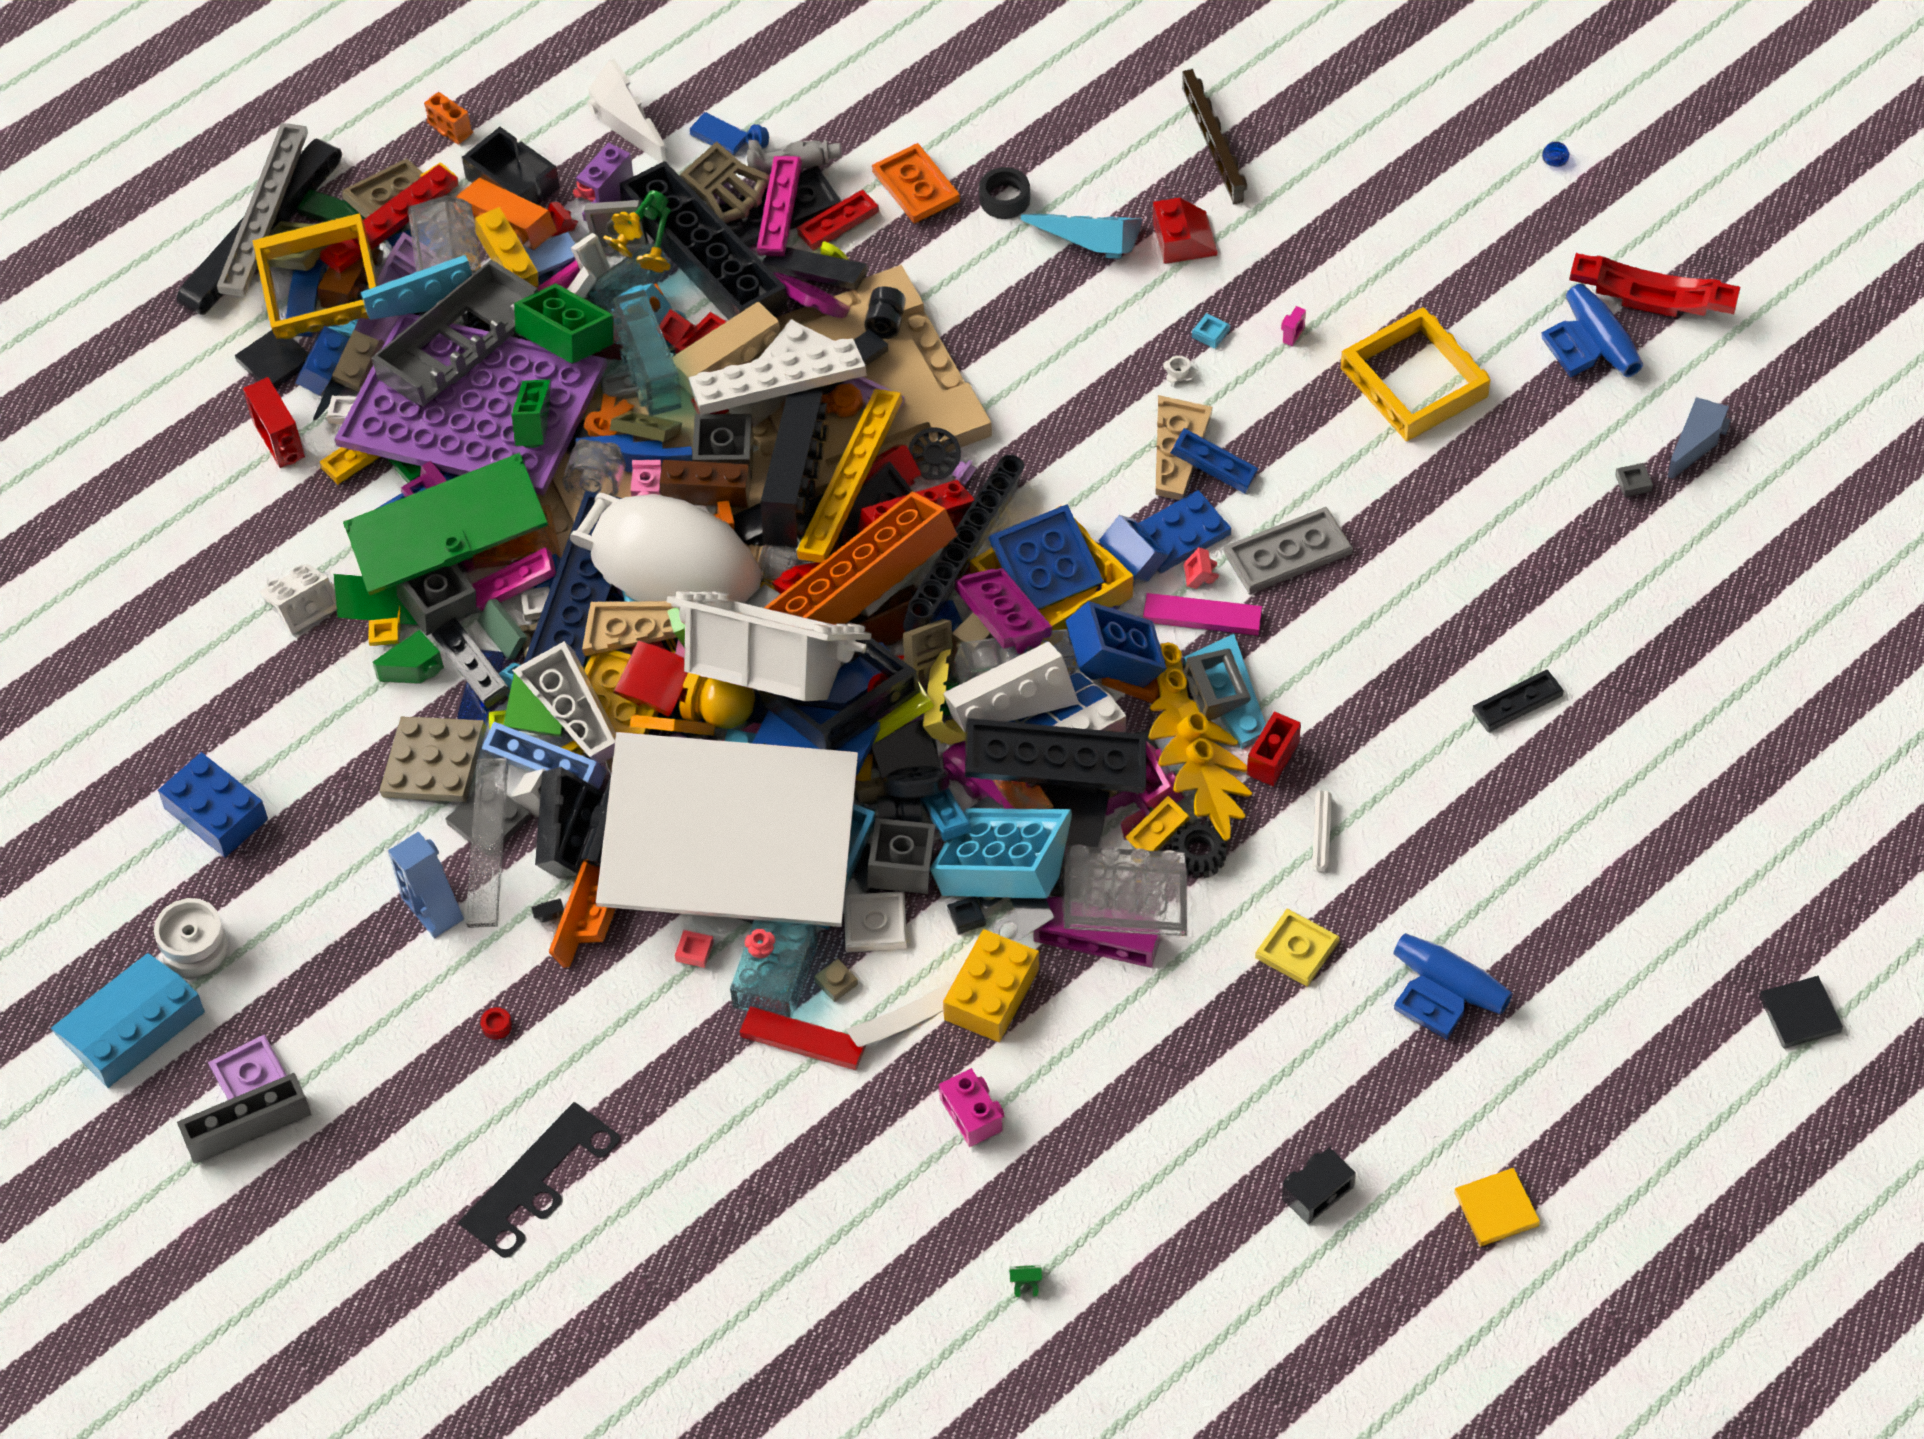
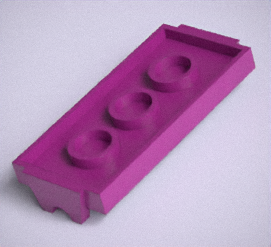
M1003 568L989 569L962 576L961 579L955 580L956 592L1003 649L1014 646L1017 654H1021L1027 647L1031 646L1034 649L1041 645L1043 638L1052 636V626Z

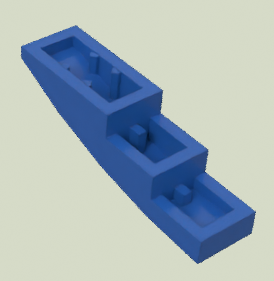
M631 434L575 438L577 461L607 469L632 472V460H661V464L663 460L692 461L691 446L663 449L662 441L633 442V435Z

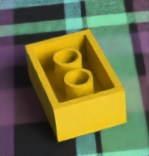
M983 929L943 1000L944 1020L1000 1043L1039 971V951Z

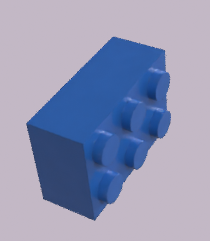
M1090 601L1085 603L1066 620L1079 669L1142 688L1146 687L1167 669L1154 623L1151 620Z
M202 752L158 789L164 809L224 858L268 820L263 801Z

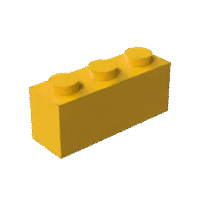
M497 207L475 217L476 235L490 259L537 288L538 271L501 208Z

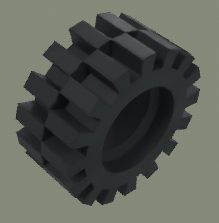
M1200 819L1195 820V825L1193 826L1188 821L1185 823V829L1182 826L1177 829V834L1174 833L1172 859L1179 871L1184 868V875L1186 876L1193 872V878H1199V873H1203L1204 878L1209 877V871L1215 875L1218 873V867L1222 869L1224 860H1226L1227 841L1223 840L1214 826L1210 827V821L1205 820L1204 825H1200ZM1201 842L1209 845L1211 851L1206 855H1194L1188 851V846Z

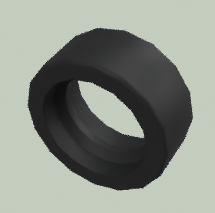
M1000 167L986 173L979 184V202L982 209L988 215L998 219L1014 218L1025 212L1030 205V183L1027 176L1012 167ZM1000 186H1011L1021 192L1017 197L1010 200H998L989 195L991 190Z

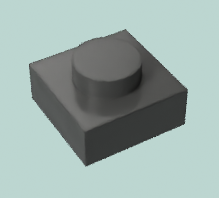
M1644 463L1616 468L1615 476L1624 498L1652 492L1653 484Z

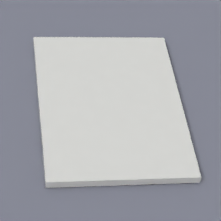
M616 732L596 906L842 927L858 752Z

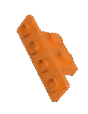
M582 862L549 949L551 956L563 968L571 966L579 943L604 941L616 909L596 906L600 868L586 862Z

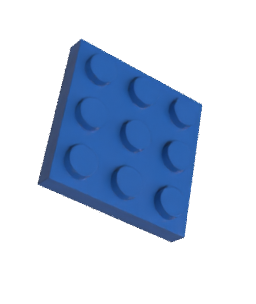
M1068 504L994 533L988 538L1001 567L1038 610L1097 587L1104 582Z

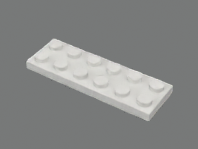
M852 338L839 339L834 343L822 346H810L805 350L793 353L785 352L768 359H756L751 363L738 366L730 365L713 372H701L696 376L688 378L700 414L704 415L867 376L865 364Z

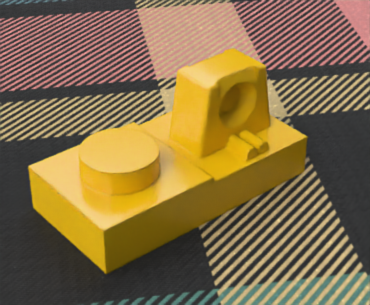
M1167 796L1125 838L1148 861L1177 832V829L1191 818Z

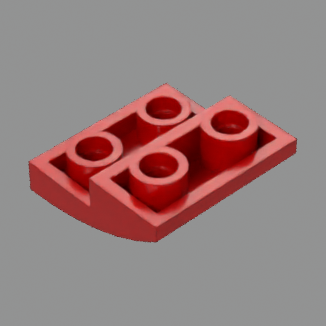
M638 641L613 693L638 706L643 703L669 717L683 690V684L688 672H684L685 658L663 648Z

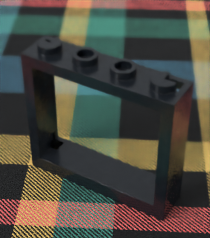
M873 638L869 640H856V642L866 644L865 653L855 651V653L886 675L888 679L821 725L785 698L786 696L761 690L759 692L762 704L818 748L837 750L921 692L916 670Z

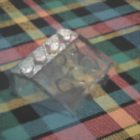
M1080 844L1065 846L1059 874L1064 929L1187 936V870L1184 853L1171 850L1148 851L1141 848L1134 850L1118 849L1110 846L1104 848L1087 847Z

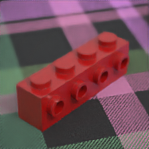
M958 480L915 492L945 508L954 527L959 525L975 500ZM907 495L861 509L858 532L860 533Z

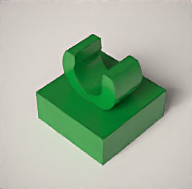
M1041 1265L1009 1266L1010 1282H1016L1014 1285L1015 1296L1020 1297V1288L1023 1284H1030L1033 1288V1296H1037L1039 1287L1036 1281H1042Z

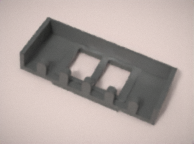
M491 259L372 357L377 379L415 404L418 403L424 407L451 383L455 384L509 337L514 335V303L539 292L538 288ZM466 311H469L490 324L491 331L482 338L478 335H473L469 340L450 328L449 325ZM438 334H442L466 350L462 355L457 351L453 352L450 356L451 364L448 367L421 350Z

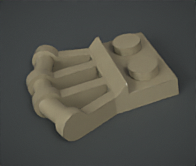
M717 141L680 174V177L725 224L739 218L745 219L753 207L757 208L762 203V196L770 180L769 174L742 164ZM736 174L754 180L756 182L754 190ZM728 182L746 199L741 202L723 185ZM715 193L732 210L723 213L713 194Z
M353 330L331 380L359 392L373 367L372 357L383 348L385 342L382 339L377 340Z
M941 619L903 633L904 659L902 660L916 670L918 682H920L926 694L930 674L929 667L931 669L942 651L951 649V654L946 657V663H949L947 680H961L953 658L951 620Z

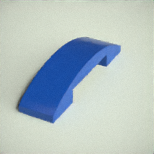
M321 258L308 271L294 270L287 302L286 319L316 311L319 296L317 287L323 278V273H326L328 265ZM308 331L296 336L313 337L314 332Z

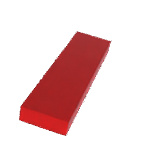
M752 1006L749 1007L739 1031L742 1038L852 1070H857L866 1045L858 1047L849 1034Z

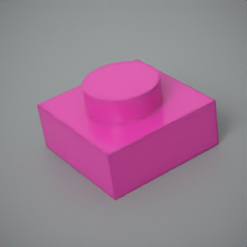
M1296 306L1290 315L1287 314L1281 324L1283 343L1293 347L1305 328V309Z

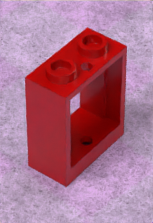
M269 377L244 387L243 392L252 423L278 467L282 468L305 458L296 422Z

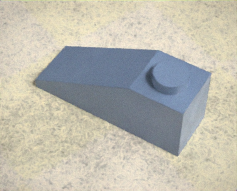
M1699 397L1695 398L1671 458L1668 478L1674 479L1718 444L1721 434L1727 435L1731 419L1727 418L1729 406Z

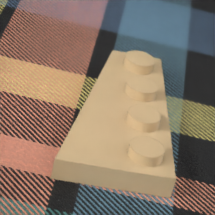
M1158 395L1155 495L1176 500L1184 498L1195 466L1170 452L1184 428L1202 438L1205 437L1213 407Z
M666 601L591 602L582 647L584 656L636 646L638 641L651 643L675 638L676 635L673 632L667 612L674 607Z

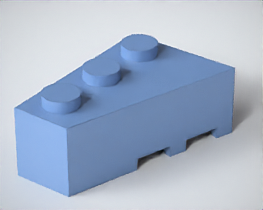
M418 831L388 850L401 898L433 938L438 937L464 920L443 871V866L437 857L439 850L430 838L425 840Z

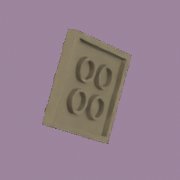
M401 716L379 790L383 798L466 802L487 728L484 720Z

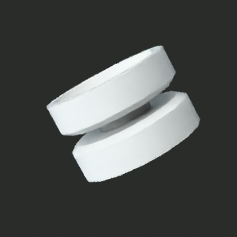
M185 898L175 901L164 908L157 917L154 935L164 963L170 969L183 977H198L208 974L220 966L227 955L229 944L219 913L210 903L201 899Z

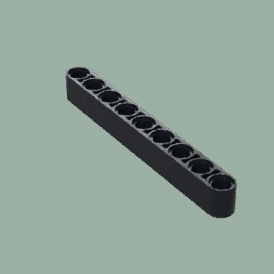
M315 138L300 153L271 231L280 221L288 222L296 214L298 205L309 189L316 191L336 169L342 158V150ZM243 218L180 287L176 297L179 305L200 315H205L224 295L218 293L217 284Z
M1005 455L999 460L955 529L958 535L943 548L910 600L903 622L905 632L935 622L955 590V580L961 579L970 566V560L975 558L1018 489L1024 469V462L1021 458L1015 455Z

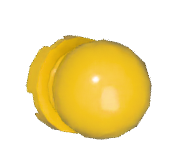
M692 673L687 674L683 684V688L688 689L686 702L680 701V714L683 719L698 722L704 718L706 723H712L716 728L731 729L745 723L753 713L755 703L753 688Z

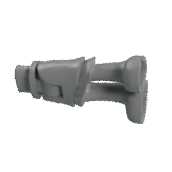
M757 140L748 141V166L767 174H771L774 156L800 157L802 160L801 169L830 163V159L841 158L840 143L828 144V141H824L823 144L817 140L791 142L782 151L764 152Z

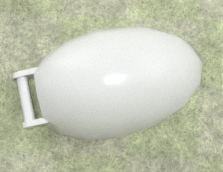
M598 493L595 497V504L577 531H573L569 537L575 545L591 551L594 567L603 574V578L611 586L613 584L615 587L623 590L626 596L636 601H667V596H676L677 591L687 593L689 591L699 593L700 591L711 593L712 591L729 594V600L745 603L760 589L762 572L752 552L730 525L684 500L657 494L618 499L605 493ZM599 519V521H598V523H597V525H596V527H595V529H594V531H593V533H592V536L588 535L589 532L591 531V529L593 528V526L595 525V523L597 522V520Z

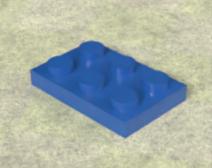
M1199 490L1138 523L1169 554V557L1157 570L1160 574L1187 560L1198 548L1206 549L1231 535V527Z

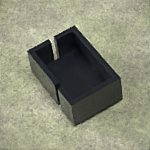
M498 127L461 157L465 178L471 183L480 177L539 205L538 199L544 201L560 188L557 167L522 141L517 142V138L502 127Z

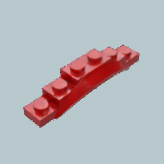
M1580 253L1575 254L1569 281L1596 286V294L1623 299L1622 306L1672 317H1677L1678 311L1705 316L1707 309L1734 315L1741 289L1740 286L1725 284L1716 279H1697L1667 275L1629 266L1604 256H1590Z

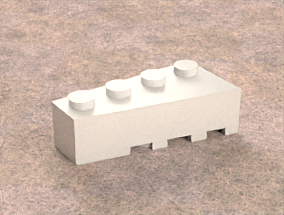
M790 320L759 359H768L785 352L793 353L805 350L810 346H822L834 343L835 341ZM787 395L729 408L730 414H752L754 428L781 408V403L786 400Z
M565 641L513 669L516 675L527 685L591 759L601 764L614 756L616 732L575 651Z
M1050 642L1044 643L943 693L952 718L964 732H966V721L968 718L1008 722L1079 704L1064 659Z

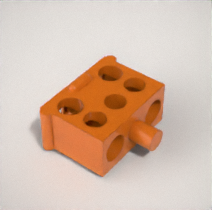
M439 91L424 102L427 123L457 145L474 133L471 129L468 112Z

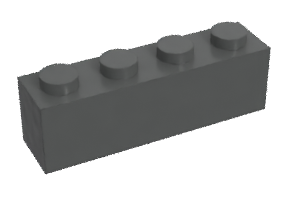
M294 1072L179 1120L177 1125L191 1159L196 1164L312 1114Z

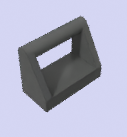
M1222 649L1187 658L1183 674L1186 677L1199 712L1208 721L1214 720L1251 700L1231 649ZM1223 662L1236 695L1217 699L1205 671Z

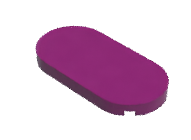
M773 272L786 286L787 296L804 306L814 307L826 315L841 319L847 318L851 308L809 283Z

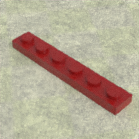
M438 164L365 218L363 222L366 227L370 249H374L457 187L458 178ZM358 237L330 244L320 252L321 260L338 273H341L362 257Z

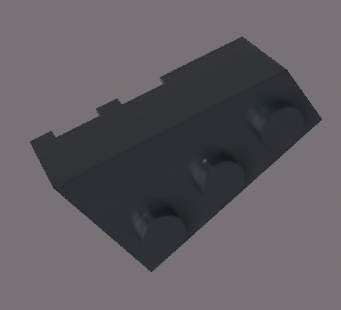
M563 767L542 772L535 857L536 866L558 879L578 875L583 862L581 859L582 853L591 832V816L595 807L601 804L604 792Z

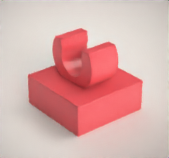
M1198 548L1184 562L1187 587L1197 589L1203 582L1213 584L1219 578V574L1212 573V570L1217 566V562L1210 559L1209 550Z

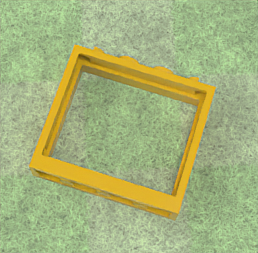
M360 213L252 240L270 326L276 339H290L297 334L308 331L318 332L324 326L346 325L350 321L359 318L369 319L363 300L281 320L269 265L270 259L358 237L369 289L379 286L366 227Z
M1424 307L1342 350L1341 370L1406 442L1489 396L1491 379L1484 369L1479 368L1473 361L1470 353L1464 351L1457 344L1454 336L1444 330L1436 316L1431 315ZM1421 330L1467 380L1468 384L1412 414L1368 366L1365 360Z

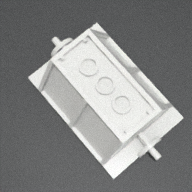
M677 591L676 596H667L666 601L671 603L672 607L680 609V621L685 624L684 672L802 701L827 700L841 662L848 663L855 651L862 653L866 651V644L856 642V640L871 639V633L864 632L865 627L851 623L847 625H833L729 600V594L712 591V593L700 591V593Z

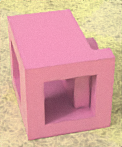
M632 460L631 496L661 495L659 484L662 469L661 460Z

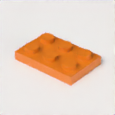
M919 143L872 164L874 175L914 224L960 202L958 191Z

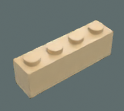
M756 302L670 358L672 377L693 397L688 377L696 376L701 372L721 370L730 365H742L752 360L755 355L768 348L780 334L779 321L763 305Z

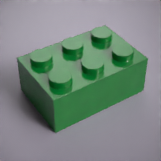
M556 283L514 303L515 332L571 364L579 362L614 344L613 314Z

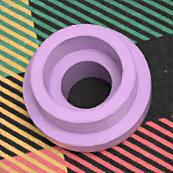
M970 459L967 463L961 461L952 473L956 477L955 480H958L962 486H965L977 469L972 465L973 461Z

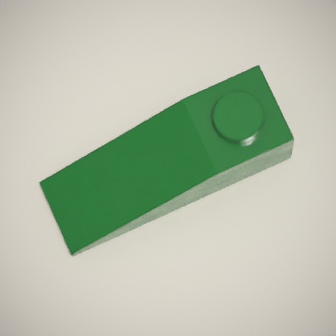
M551 379L522 381L511 414L515 446L536 448L544 445L548 429Z

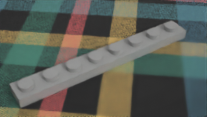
M288 123L280 124L218 281V293L245 297L257 267L252 240L269 236L308 135L307 126Z

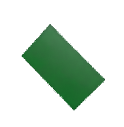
M333 573L338 618L367 621L398 618L400 606V624L418 625L397 597L396 586L369 596L362 576Z

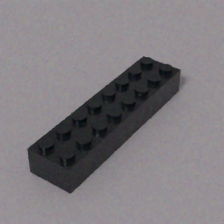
M666 161L619 183L621 201L639 200L641 205L651 190L660 192L668 199L666 207L671 211L666 220L660 248L728 320L756 302L763 305L774 317L788 310L786 286ZM644 216L646 233L655 241L661 217L652 220Z

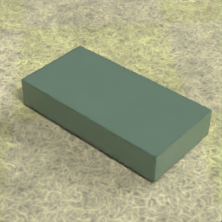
M489 599L477 621L507 659H515L527 636L497 599Z

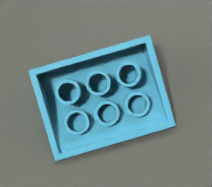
M966 808L964 814L971 824L972 832L947 840L930 868L942 896L1048 898L1059 878L1072 817L1071 810Z

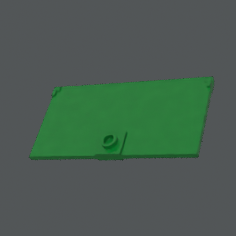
M520 452L343 521L369 596L444 566L449 567L467 560L477 553L548 526Z

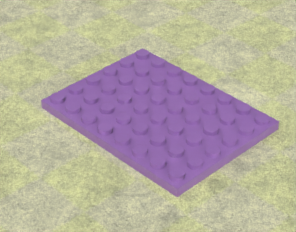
M410 313L399 315L383 348L421 316ZM454 323L449 325L450 328L469 340L473 335H478L482 338L489 332ZM438 334L421 349L447 367L451 364L450 356L453 352L457 351L461 355L466 352L465 349L442 334ZM509 337L455 384L451 383L424 407L418 403L415 404L377 379L373 365L334 440L339 447L418 466L431 461L439 471L460 476L520 452L536 494L544 496L608 366L606 358L590 355L579 362L571 364L532 341ZM551 379L548 429L544 445L536 448L515 446L511 414L522 381Z

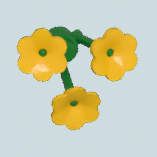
M649 191L645 200L635 212H631L630 215L626 212H621L612 216V221L615 224L614 229L620 235L617 239L605 235L603 240L621 255L631 259L633 255L629 252L626 245L629 240L633 241L635 238L640 239L643 232L640 229L642 218L646 216L649 219L655 220L657 217H661L654 247L651 248L650 254L638 256L636 262L640 264L641 268L646 270H653L659 273L664 270H670L671 265L667 263L665 258L661 257L662 250L660 249L666 220L671 211L666 207L668 199L660 192Z

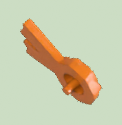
M839 384L829 395H823V403H828V414L833 412L839 417H848L855 415L863 406V397L861 391L853 384Z
M604 393L600 402V411L590 412L585 418L583 427L590 437L616 435L617 431L610 430L611 419L627 411H633L634 405L629 404L626 399H622L614 406L617 398L614 396L609 397Z

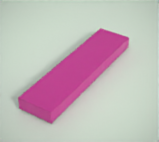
M774 156L756 248L758 255L785 256L802 165L800 157Z
M1147 593L1143 618L1153 621L1154 624L1259 635L1262 606Z

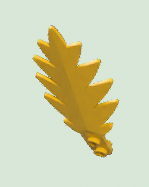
M1170 642L1161 643L1160 647L1167 669L1157 677L1161 697L1153 702L1150 709L1152 711L1164 712L1153 723L1148 737L1150 740L1174 737L1162 751L1158 765L1164 767L1184 764L1176 776L1173 790L1175 792L1196 790L1194 814L1197 817L1209 816L1217 832L1224 841L1230 839L1231 833L1229 817L1243 819L1245 814L1226 793L1249 797L1252 795V792L1237 778L1222 768L1247 772V765L1229 751L1214 743L1218 742L1236 746L1238 740L1211 720L1208 721L1199 712L1195 701L1188 698L1187 680L1183 674L1182 653L1179 647Z

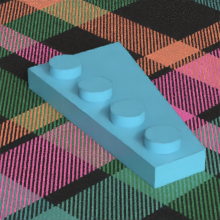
M466 255L360 293L370 320L406 315L408 313L426 312L456 289L459 284L467 280L472 275Z
M1232 634L1183 657V665H1186L1188 657L1227 648L1231 649L1251 700L1220 716L1232 736L1238 740L1241 749L1255 744L1266 723L1235 635ZM1223 662L1205 671L1217 699L1236 695Z

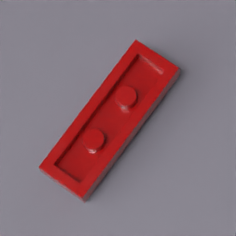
M862 189L797 227V235L814 251L822 246L823 241L830 242L879 213V205Z

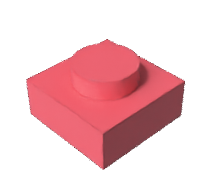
M683 930L675 953V961L705 968L714 943L713 936Z

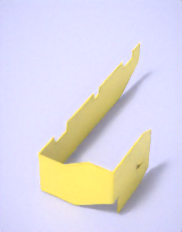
M951 649L942 651L930 669L927 695L934 707L924 713L923 727L932 738L939 740L940 744L946 743L949 745L965 741L966 734L954 719L946 720L943 723V711L940 712V705L945 702L943 693L946 692L947 685H944V682L947 681L949 663H946V657L951 654Z

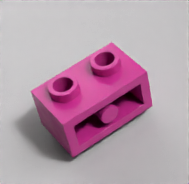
M1146 741V789L1144 793H1138L1147 808L1152 807L1155 809L1167 796L1175 803H1178L1185 797L1182 792H1175L1173 790L1177 774L1174 771L1170 772L1168 766L1160 767L1158 765L1163 750L1161 748H1154Z
M972 1068L939 1084L940 1100L969 1148L1002 1132V1118L1005 1117L997 1100L993 1102L988 1095L990 1090L985 1079L982 1076L977 1077Z

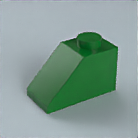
M420 630L372 662L376 678L380 682L421 684L428 678L436 676L444 668L440 651Z

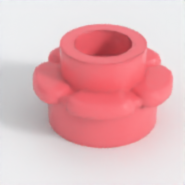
M764 929L752 931V934L748 935L745 939V946L748 948V952L755 958H765L774 949L775 937L771 932H765Z

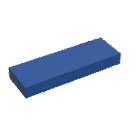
M1186 428L1182 430L1170 452L1244 494L1259 469Z

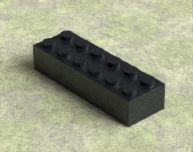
M804 390L787 395L761 498L763 545L797 548L800 536H804L806 532V519L804 518L810 516L811 500L809 498H814L815 481L813 480L819 478L820 462L818 460H823L824 443L822 442H827L829 426L824 425V420L827 419L828 403H823V391Z

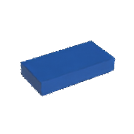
M704 112L689 128L691 136L710 145L717 141L733 156L747 142V132L707 112Z

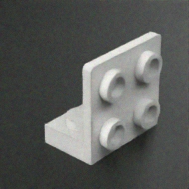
M301 564L291 569L290 574L281 579L271 580L265 585L264 589L259 591L262 598L277 608L288 632L292 635L337 609L335 591L328 577L309 564Z

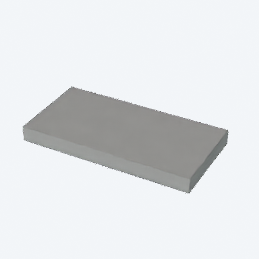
M1326 506L1224 546L1223 552L1250 595L1351 555L1353 548Z

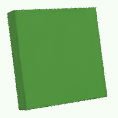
M514 672L503 725L517 731L562 737L564 727Z

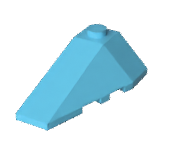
M1056 214L1021 215L1022 221L1094 252L1105 253V258H1122V254L1131 253L1142 225V218L1097 217L1093 219L1091 216L1067 217V215Z

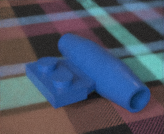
M1577 284L1571 287L1566 293V299L1577 321L1564 320L1541 332V339L1571 378L1594 366L1601 355L1625 377L1637 374L1642 369L1643 362L1630 335L1608 306L1584 284Z
M1404 933L1395 946L1393 954L1420 976L1409 981L1395 1002L1394 1010L1446 1040L1463 1017L1464 1002L1501 1015L1512 999L1513 993L1485 970L1441 945Z

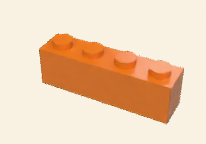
M480 177L456 196L462 216L474 222L475 217L500 207L521 244L532 250H535L557 231L549 210Z

